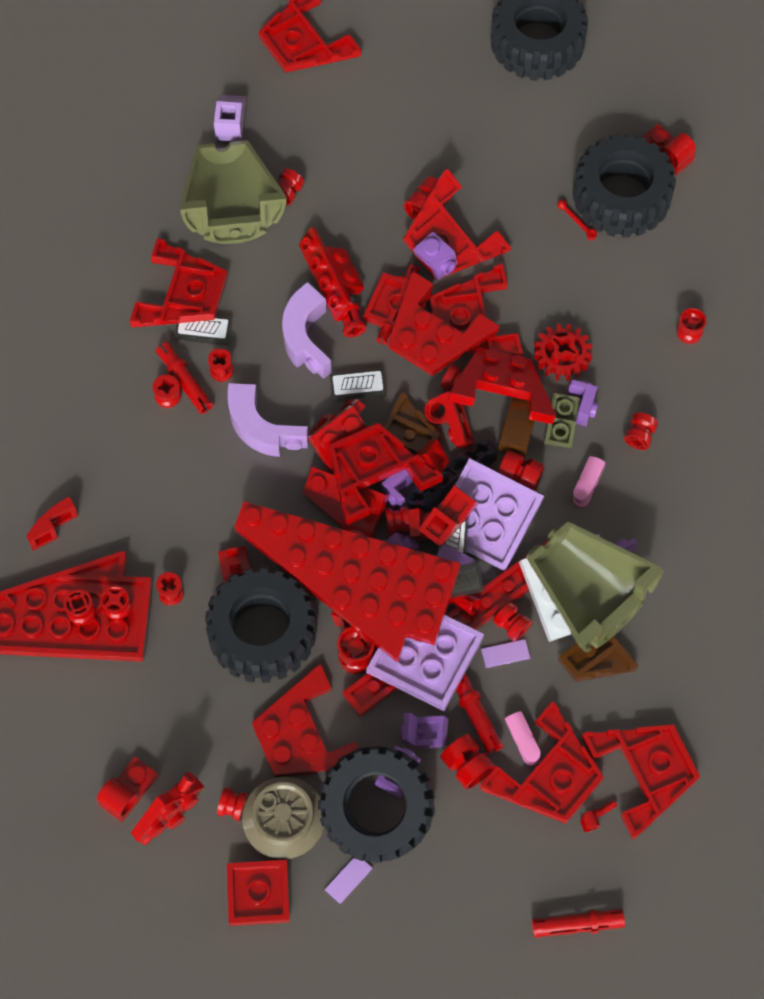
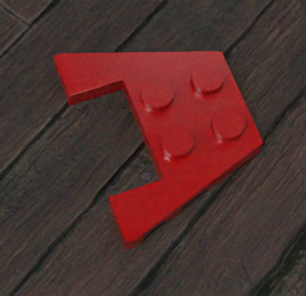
M290 0L289 5L282 12H278L258 32L259 39L285 73L361 56V48L350 34L326 45L305 18L303 13L319 6L321 0Z
M446 169L441 173L402 240L415 255L413 249L429 234L434 232L455 252L457 264L450 273L453 274L506 253L512 248L498 231H494L477 247L472 243L442 205L462 188L451 172ZM415 255L435 280H438L434 276L433 270Z
M157 238L151 255L152 263L176 268L163 306L136 301L129 320L130 326L135 328L215 320L228 279L227 270L200 257L196 259L186 254L184 249L178 246L174 248L168 245L165 240Z
M503 264L494 266L493 270L485 274L481 272L475 275L472 280L461 285L458 283L430 296L431 313L460 332L465 333L479 313L486 317L481 293L507 289L508 284ZM519 333L489 336L476 348L466 351L468 353H475L478 347L523 356Z
M413 272L388 342V348L433 376L458 360L460 355L469 349L476 348L483 340L497 334L500 326L479 313L465 333L460 332L420 306L433 289V283Z
M478 347L452 388L448 398L449 402L473 406L476 389L528 400L530 420L553 424L556 413L531 359L520 355L498 352L494 349Z
M379 423L331 443L329 446L343 515L347 525L370 514V508L359 493V490L406 470L421 492L441 483L443 475L437 469L432 470L427 466L425 460L418 454L414 455L407 450L403 442Z
M321 665L314 668L252 722V727L275 778L329 771L331 767L336 765L338 759L359 748L355 741L328 753L305 704V702L331 691V686Z
M552 701L537 718L535 724L555 739L557 744L522 785L496 766L481 783L480 789L567 824L603 781L604 776L585 747L580 744L574 735L569 723L564 720L558 706Z
M674 724L638 727L634 730L619 731V729L600 733H593L592 731L585 732L581 736L593 760L621 749L647 801L620 815L632 840L645 831L700 779V775Z

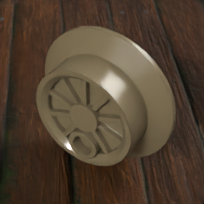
M292 777L273 778L257 786L247 798L242 813L244 833L250 844L263 855L274 859H292L307 853L316 845L324 831L320 818H322L321 810L318 809L319 794L306 782Z

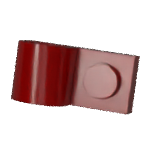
M657 124L643 136V138L648 140L647 143L651 145L655 143L659 146L660 153L665 152L670 158L669 163L673 165L676 176L694 161L696 146L693 140L685 133H679L676 137H673Z
M451 391L429 400L424 409L426 418L435 424H449V438L456 447L467 448L475 443L463 404L448 401ZM443 404L445 414L440 418L438 409Z
M134 757L117 779L113 777L105 783L97 796L98 805L122 823L159 777L158 773Z

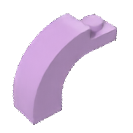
M307 282L294 293L284 310L282 320L284 346L290 360L297 368L305 362L306 367L313 374L318 373L324 379L331 373V360L311 342L307 332L310 326L326 313V299Z
M228 384L230 419L234 430L243 442L260 453L280 457L281 447H286L289 450L308 448V426L275 425L265 421L256 410V384Z

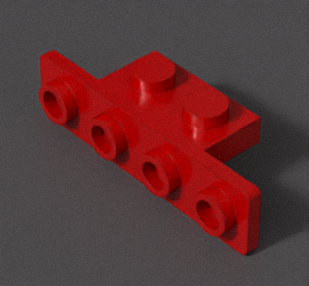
M311 227L300 241L299 247L323 297L326 299L327 306L334 320L341 321L353 305L349 294L359 295L364 286L346 249L325 246L317 229Z

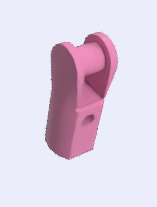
M589 456L573 491V503L575 506L582 508L589 504L594 489H596L605 469V462L603 460Z
M522 711L506 717L505 723L516 746H518L524 762L529 766L537 765L541 758L540 749Z

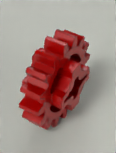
M559 323L554 331L552 328L547 327L546 335L540 333L538 342H535L534 360L538 361L537 368H546L545 376L548 377L553 373L557 381L561 375L565 377L566 381L570 380L571 374H574L577 378L580 377L581 370L587 371L588 365L592 360L593 354L591 352L593 346L588 343L589 336L584 335L581 337V329L578 328L572 331L571 324H568L566 329H562Z

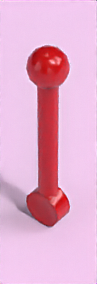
M559 200L557 207L560 210H564L586 232L588 240H595L597 236L596 230L589 229L567 206L565 200Z

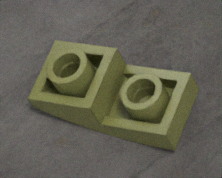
M553 393L551 405L556 413L553 424H548L544 444L572 449L580 397Z

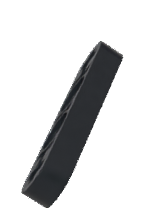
M478 440L452 459L441 473L443 475L442 482H448L442 487L434 485L421 492L417 486L412 489L407 495L410 509L419 508L427 513L441 503L457 483L462 471L457 470L465 466L469 458L486 467L491 465L498 456L492 440Z

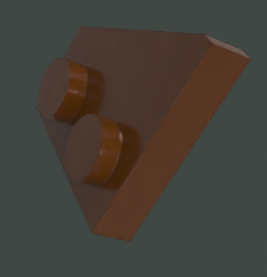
M401 392L383 427L405 444L404 447L415 455L417 451L423 449L428 441L434 439L439 441L440 433L432 424L426 421L423 413L419 409L416 410L409 402L408 396Z
M614 636L597 649L591 645L592 649L589 652H584L576 643L558 657L560 664L575 682L634 672L639 666Z

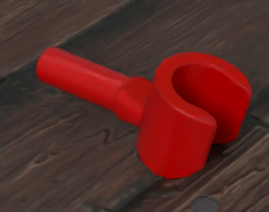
M612 800L600 809L586 812L580 819L584 832H590L599 828L598 818L617 807V803Z

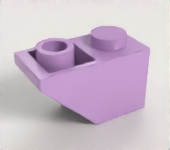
M221 95L218 98L214 117L216 140L242 141L246 96Z

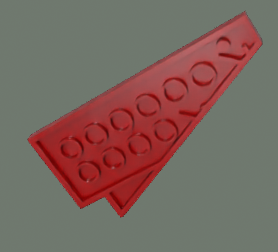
M243 501L234 525L235 531L291 577L293 576L302 586L394 661L399 662L407 638L431 645L436 644L461 569V563Z
M120 551L0 591V654L144 662L152 578L125 576L127 554L126 551ZM109 586H121L129 595L132 608L127 617L121 620L108 618L101 606V594ZM73 590H85L92 597L96 608V615L94 620L88 625H75L67 616L63 602L66 595Z

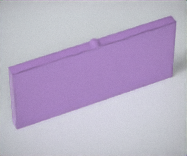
M525 639L481 649L486 668L530 659Z
M353 858L327 886L325 891L341 904L373 868L365 861Z

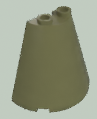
M248 140L230 142L228 147L224 149L217 148L215 144L196 145L180 203L182 219L193 233L196 231L203 235V239L210 242L237 244L251 241L267 233L266 229L273 223H278L285 210L286 195Z
M569 521L561 528L559 526L555 527L547 537L549 542L546 545H536L527 554L528 562L576 643L584 652H589L592 649L591 645L597 649L618 633L645 604L643 601L646 598L647 590L650 593L655 590L664 572L660 566Z

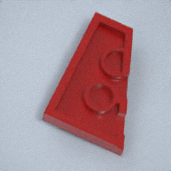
M311 467L303 493L343 528L346 530H358L371 538L375 537L389 495L369 487L359 490V493L370 508V514L347 525L333 473L317 467Z

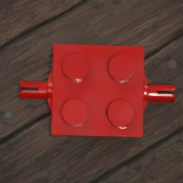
M413 264L409 265L405 277L393 276L383 272L363 315V321L381 328L376 338L379 344H381V341L382 345L387 344L410 276L413 272L418 274L420 270L416 265L415 267ZM433 289L420 304L422 308H427Z
M185 773L182 779L175 784L174 788L156 797L132 830L131 835L137 842L147 845L151 839L159 836L165 829L170 827L172 830L178 827L185 820L183 816L185 812L198 803L199 799L197 796L203 790L204 785L193 773Z

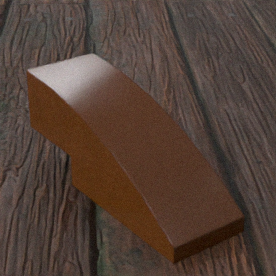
M512 397L498 452L507 453L508 450L523 455L525 458L535 420L529 419L528 400Z

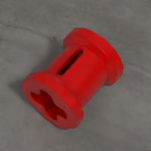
M353 303L349 310L351 312H347L342 319L345 337H357L367 329L366 324L361 320L358 303Z
M217 348L212 350L208 355L210 375L215 381L225 382L234 373L233 365L231 364L232 356L226 349Z
M172 572L163 573L158 577L156 588L160 601L168 606L180 603L184 597L180 577Z

